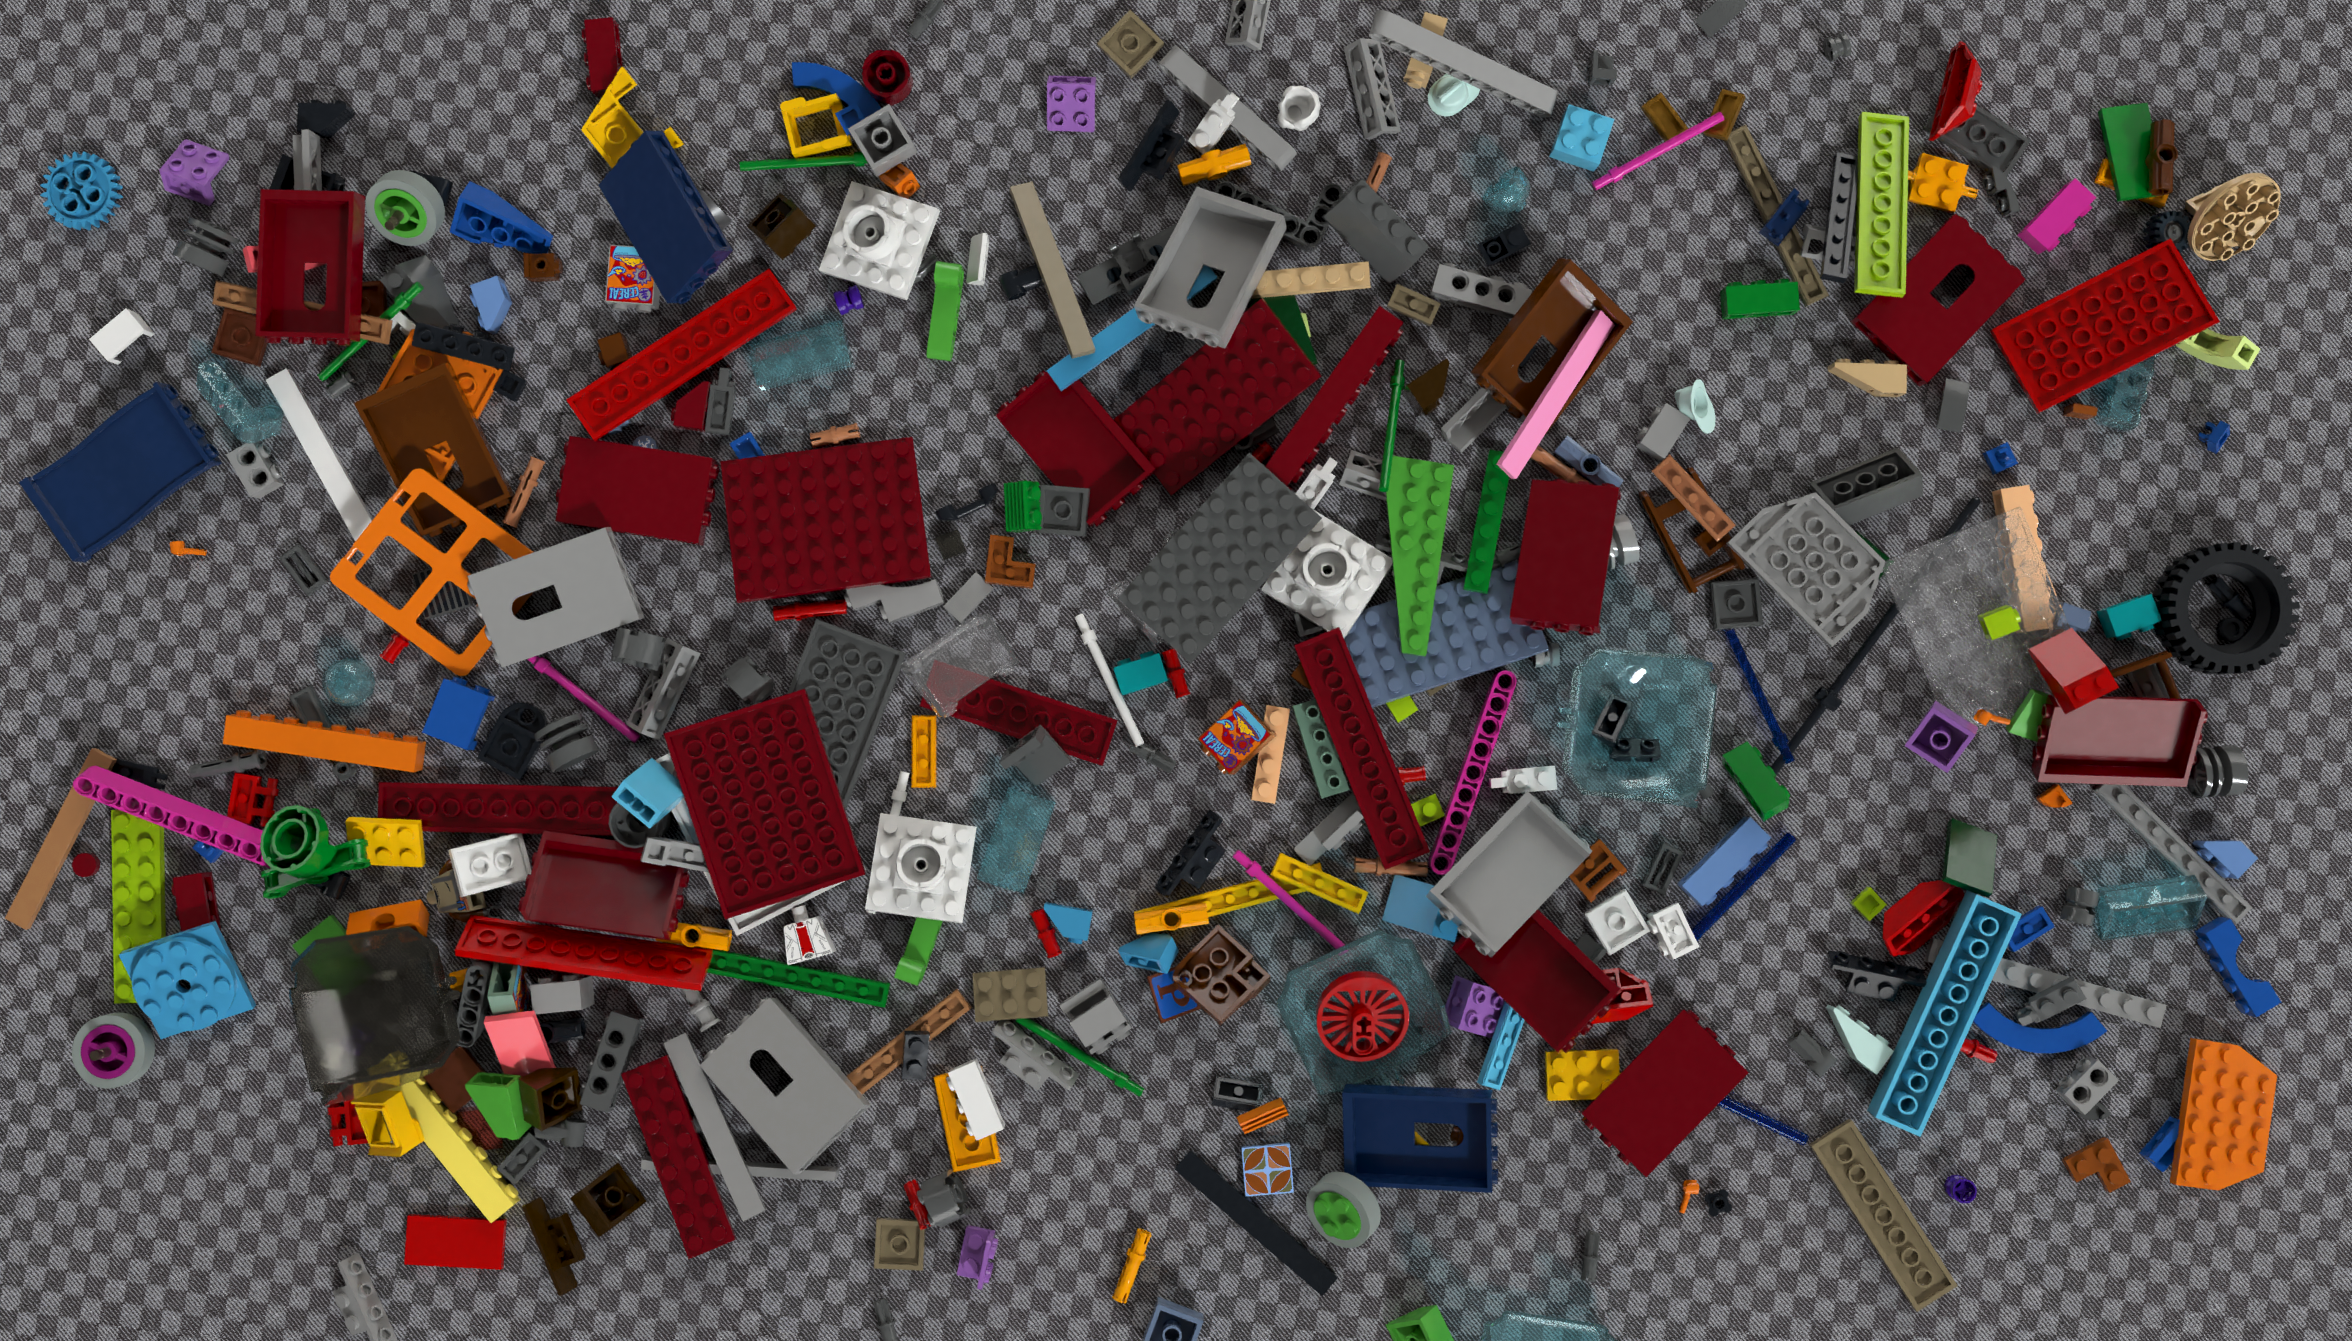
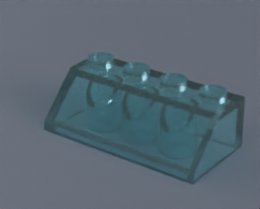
M843 320L750 344L752 369L756 384L762 391L855 366Z
M1008 787L977 879L1001 888L1025 893L1056 802L1014 787Z
M2195 875L2099 887L2098 893H2100L2097 907H2095L2099 938L2101 941L2197 928L2207 895Z

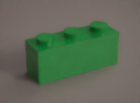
M1790 279L1775 280V283L1766 284L1765 280H1757L1751 282V285H1742V282H1731L1720 291L1722 320L1794 315L1800 311L1798 282H1790Z
M1747 741L1722 756V765L1764 822L1788 808L1790 794L1784 785L1780 786L1775 780L1776 774L1769 765L1765 766L1762 762V755L1757 747H1752Z

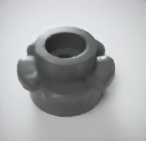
M335 761L332 771L334 775L338 776L339 780L345 781L354 777L357 765Z

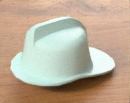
M1445 74L1431 86L1428 93V104L1437 115L1444 117L1453 116L1470 104L1478 96L1480 89Z
M1700 379L1695 380L1692 386L1677 390L1674 395L1679 411L1691 418V420H1696L1704 433H1711L1715 427L1716 417L1704 383Z

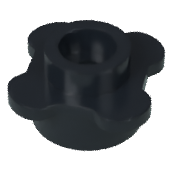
M1720 1189L1719 1192L1715 1191L1705 1195L1704 1199L1709 1207L1708 1213L1711 1216L1716 1217L1718 1213H1729L1732 1210V1205L1729 1204L1727 1199L1728 1192L1726 1190Z

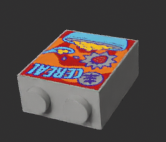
M609 245L605 302L613 310L627 311V308H636L638 312L650 313L651 309L659 310L660 290L635 247Z

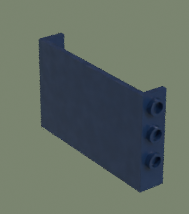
M644 131L600 182L599 187L667 304H684L691 299V295L705 284L704 281L718 270V266L733 251L663 131Z

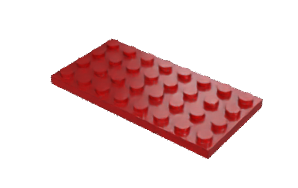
M2170 238L1993 328L1990 333L2034 410L2039 414L2218 324L2220 321Z

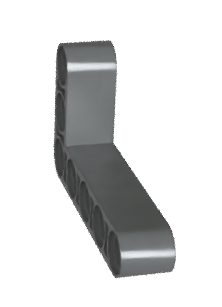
M1221 182L1215 188V193L1219 194L1221 191L1226 190L1231 193L1232 196L1230 198L1242 202L1247 201L1254 206L1284 215L1285 223L1292 224L1295 230L1291 233L1284 232L1281 239L1306 252H1313L1319 247L1330 226L1326 221L1320 223L1315 219L1316 214H1325L1336 202L1329 201L1326 198V194L1333 192L1338 196V199L1343 194V190L1338 184L1331 183L1326 185L1307 221H1304L1231 182ZM1311 234L1315 236L1316 242L1313 244L1306 243L1303 237Z

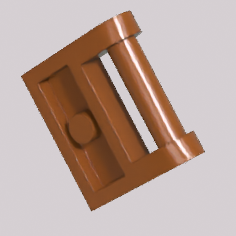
M1597 839L1590 845L1591 854L1568 877L1590 903L1619 875L1623 876L1627 872L1626 868L1601 839ZM1610 863L1613 868L1592 887L1588 888L1585 884Z

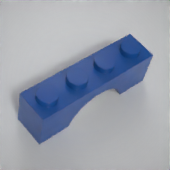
M2217 917L2194 931L2199 938L2197 939L2199 946L2210 956L2211 966L2224 979L2222 983L2226 990L2233 994L2236 999L2235 1005L2241 1013L2258 1017L2281 1003L2269 981L2260 979L2249 980L2239 971L2236 963V951L2243 938L2230 918Z

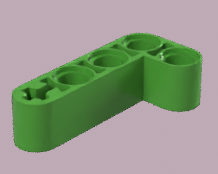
M936 262L934 271L936 288L927 345V358L952 361L964 280V269L961 264Z
M916 918L906 950L899 961L894 978L916 986L921 983L943 921Z

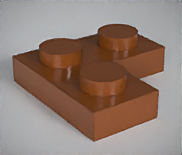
M990 534L985 583L1032 589L1035 564L1012 561L1014 537Z
M2106 1137L2062 1159L2072 1180L2075 1182H2079L2096 1173L2105 1191L2109 1193L2131 1182L2109 1139Z

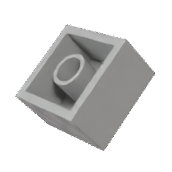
M890 104L848 128L876 177L917 153L912 140Z
M569 973V975L562 976V978H560V974L547 975L543 978H538L537 983L530 985L532 1010L535 1011V1014L582 1010L595 1004L591 975L584 976V974Z

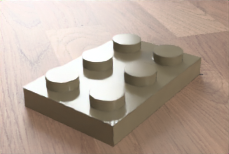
M1045 967L973 973L975 1022L1049 1017Z

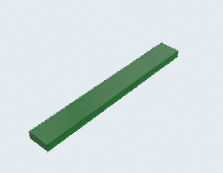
M713 949V956L707 972L883 1008L886 1007L891 984L797 964L788 965L787 962Z

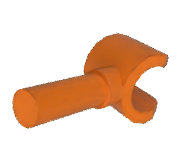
M184 541L170 542V551L177 556L186 554L207 555V550L185 548Z
M1979 709L1973 718L1985 726L1989 720L2009 725L2011 722L2010 719L1993 715L1984 709Z
M1685 1180L1683 1182L1684 1194L1679 1209L1680 1213H1685L1690 1194H1699V1184L1696 1180Z

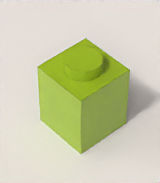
M2004 605L1977 616L1985 638L1989 640H1994L2020 630L2018 623L2021 622L2018 611L2015 608L2012 609L2011 606Z

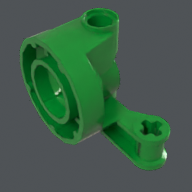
M300 805L284 807L270 818L261 835V854L263 860L271 868L261 872V878L264 879L265 884L263 897L268 899L280 898L285 896L291 888L306 883L320 884L326 882L329 875L340 871L369 867L371 862L370 859H367L366 851L368 840L353 839L337 846L329 845V830L319 809H309Z

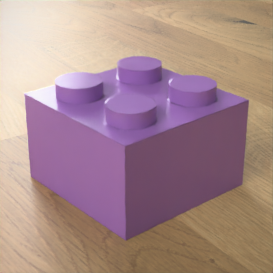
M1935 701L1907 739L1905 747L1948 773L1976 735L1978 727Z

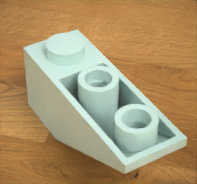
M1827 1005L1826 1009L1849 1056L1868 1071L1877 1075L1894 1052L1888 1047L1889 1042L1878 1034L1875 1037L1868 1032L1870 1028L1857 1019L1854 1022L1848 1017L1850 1013L1840 1005L1836 1008Z

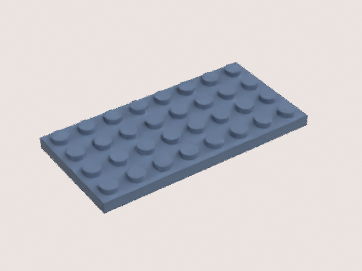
M1517 561L1505 564L1504 568L1499 567L1492 570L1487 594L1463 590L1466 577L1436 586L1426 657L1401 653L1396 599L1362 611L1344 640L1372 708L1549 650L1542 630H1534L1527 625L1512 624L1510 619L1518 568Z

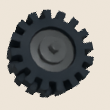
M2176 211L2153 215L2150 218L2151 220L2145 224L2149 228H2144L2143 233H2147L2143 240H2148L2149 242L2145 246L2152 248L2171 238L2179 253L2183 252V250L2189 247L2186 244L2188 243V230L2191 223L2186 222L2189 219L2188 216H2182V212Z

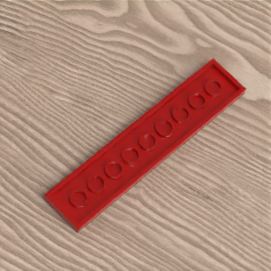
M767 269L566 399V401L592 439L596 441L796 311L797 308L771 270Z
M470 915L455 948V955L458 957L701 991L713 956V949Z

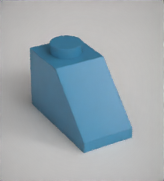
M1045 902L1044 910L1062 936L1068 938V942L1082 944L1083 940H1088L1093 910Z
M1151 932L1121 946L1118 952L1126 965L1167 974L1179 950L1170 935Z

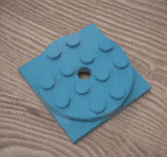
M216 921L124 950L119 954L132 981V990L136 1002L151 1019L160 1039L185 1031L206 1028L221 1019L252 1010L256 1006ZM179 980H187L191 988L185 989L181 987Z

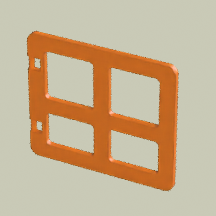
M418 468L410 472L393 496L386 502L350 550L332 570L330 580L336 587L458 676H465L470 673L493 644L486 637L484 630L486 625L462 654H458L417 623L418 617L447 581L453 582L476 599L475 595L470 593L467 586L469 581L467 576L471 575V573L462 567V562L481 538L488 539L513 559L534 552L429 472ZM406 491L411 497L402 506L397 500ZM422 492L427 493L467 525L464 532L447 553L441 552L406 526L401 520L402 516ZM387 536L394 538L432 567V572L402 609H397L356 578V574ZM359 550L364 556L356 565L350 559ZM533 592L514 600L512 604L514 615L517 614Z

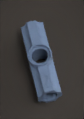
M1568 435L1554 451L1556 455L1575 468L1578 474L1588 479L1594 485L1610 483L1620 487L1624 481L1605 466L1598 456L1590 454ZM1585 460L1593 463V472H1588L1584 469L1583 463Z

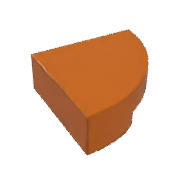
M2059 784L2052 785L2036 797L2040 803L2052 808L2067 807L2072 804Z

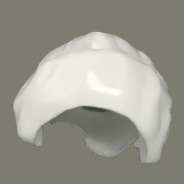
M1304 86L1287 87L1281 102L1278 104L1279 114L1277 122L1279 126L1297 131L1306 130L1319 116L1321 106L1319 96Z

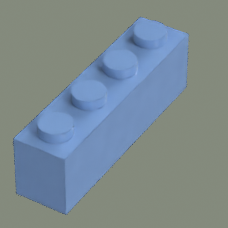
M1744 816L1677 885L1697 905L1711 904L1717 897L1716 893L1722 887H1728L1734 880L1733 876L1739 870L1743 871L1751 863L1750 859L1756 853L1760 854L1767 848V842L1771 837L1751 817Z

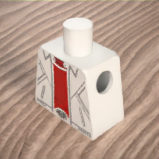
M806 905L791 908L795 922L784 926L788 965L836 951L820 915L809 918Z

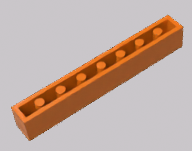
M236 710V714L226 715L223 744L408 772L423 770L426 741H419L418 736L403 735V738L394 737V733L386 731L372 734L370 733L371 730L366 728H355V731L346 730L347 726L332 724L331 728L323 727V722L308 721L307 724L299 723L298 718L284 717V720H278L272 714H260V717L251 716L252 712L245 710Z

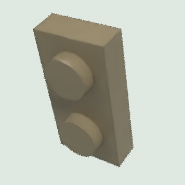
M1397 284L1387 308L1431 326L1441 303Z

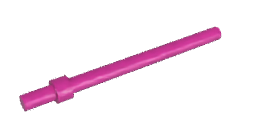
M1718 112L1626 164L1611 168L1607 171L1606 175L1591 182L1593 188L1596 191L1611 182H1618L1623 179L1625 174L1724 121L1723 114Z
M535 656L527 659L535 665L534 668L537 671L548 675L633 743L638 741L640 738L638 733L553 668L551 662L546 658Z
M1239 849L1233 854L1232 857L1246 868V873L1252 878L1255 876L1338 952L1345 947L1341 940L1262 871V866L1255 860L1251 861Z

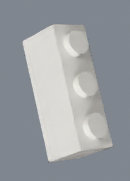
M973 1059L950 1069L948 1072L949 1077L946 1078L951 1091H956L959 1098L956 1100V1104L960 1113H965L968 1122L965 1124L969 1135H974L977 1141L1003 1130L1005 1123L978 1059Z

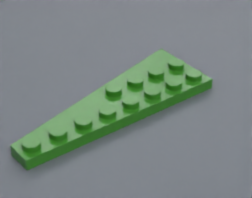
M1393 456L1389 490L1386 492V507L1388 511L1393 578L1399 622L1400 649L1403 654L1426 657L1454 465Z

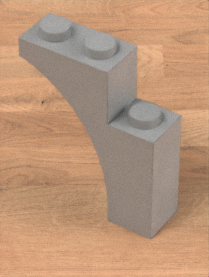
M935 579L909 587H890L880 584L846 589L847 593L844 594L848 607L852 606L856 611L882 602V605L879 606L881 615L884 620L888 619L890 623L946 604L938 581Z

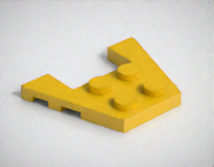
M624 67L619 69L614 80L581 129L611 168L618 163V159L630 149L631 144L643 133L619 102L621 97L638 85ZM671 126L663 131L673 149L684 145Z

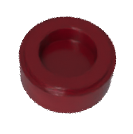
M93 853L78 854L72 862L74 873L80 877L93 876L100 868V860Z

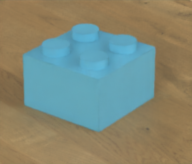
M1569 104L1563 113L1549 157L1594 172L1600 164L1614 119Z

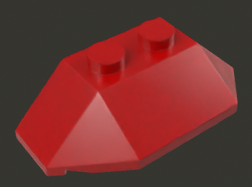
M1961 41L1950 51L1929 136L1930 141H1934L1962 125L1969 118H1972L1976 111L1977 104L1974 101L1982 87V80H1980L1982 70L1969 48Z
M1942 880L1920 883L1884 912L1882 938L1890 955L1894 957L1912 954L1944 928L1957 911L1959 902H1962L1965 894L1962 888Z
M1620 968L1602 970L1621 988L1622 992L1609 1004L1611 1009L1602 1018L1597 1016L1591 1023L1628 1020L1653 1007L1649 983Z

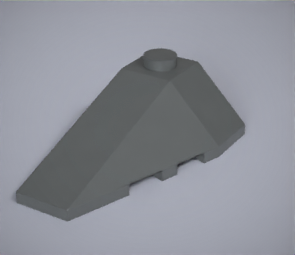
M427 255L400 263L379 279L394 298L401 292L405 293L416 282H419L424 287L412 300V304L405 310L416 323L421 322L440 328L449 326L450 323L460 325L451 305V298L447 294L443 283V276Z

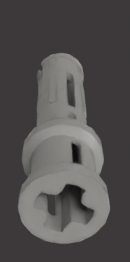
M680 988L691 1007L689 1009L690 1014L695 1016L701 1026V1033L720 1022V1019L716 1018L709 1007L710 1002L703 999L699 991Z

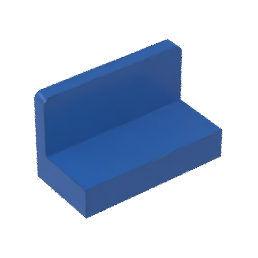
M2169 1117L2139 1153L2161 1172H2164L2173 1162L2175 1141L2178 1138L2180 1120Z

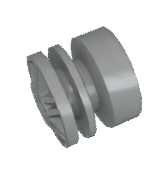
M1624 513L1615 516L1608 562L1609 570L1615 568V558L1621 566L1637 562L1640 558L1634 529Z

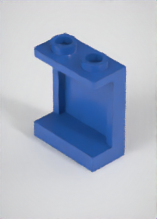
M453 676V679L444 678L422 733L465 750H475L478 741L474 740L487 706L490 701H494L495 696L489 694L490 690L485 687L476 685L473 688L466 685L468 681L456 676Z

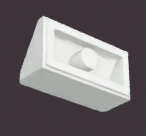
M981 233L971 238L966 278L967 284L981 286L985 284L989 249L987 233Z

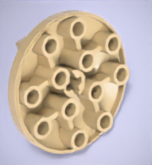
M2249 173L2238 176L2212 188V190L2187 200L2185 202V209L2194 216L2188 230L2190 249L2200 258L2209 261H2226L2243 250L2251 249L2255 245L2256 240L2279 215L2278 208L2281 193L2277 183L2265 174ZM2235 246H2240V248L2235 252L2231 248Z

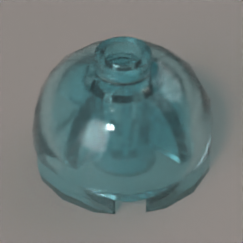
M1515 166L1499 177L1500 181L1494 187L1491 184L1482 195V199L1487 206L1497 213L1506 214L1513 210L1517 213L1527 205L1525 200L1530 194V183L1525 173Z
M348 658L338 660L328 666L323 674L322 686L328 699L338 705L352 707L364 703L363 701L371 696L375 686L373 672L371 669H368L365 663Z

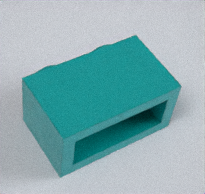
M2152 594L2141 595L2096 611L2106 638L2116 637L2117 641L2131 637V632L2139 630V633L2154 628L2153 624L2162 621Z
M1152 650L1140 654L1141 659L1131 661V658H1127L1117 662L1118 666L1113 669L1122 696L1168 681L1159 653L1154 654Z

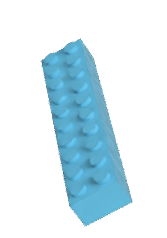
M1966 891L1926 979L1927 983L1920 992L1867 1109L1875 1118L1921 1137L2018 924L2021 913L1973 892Z

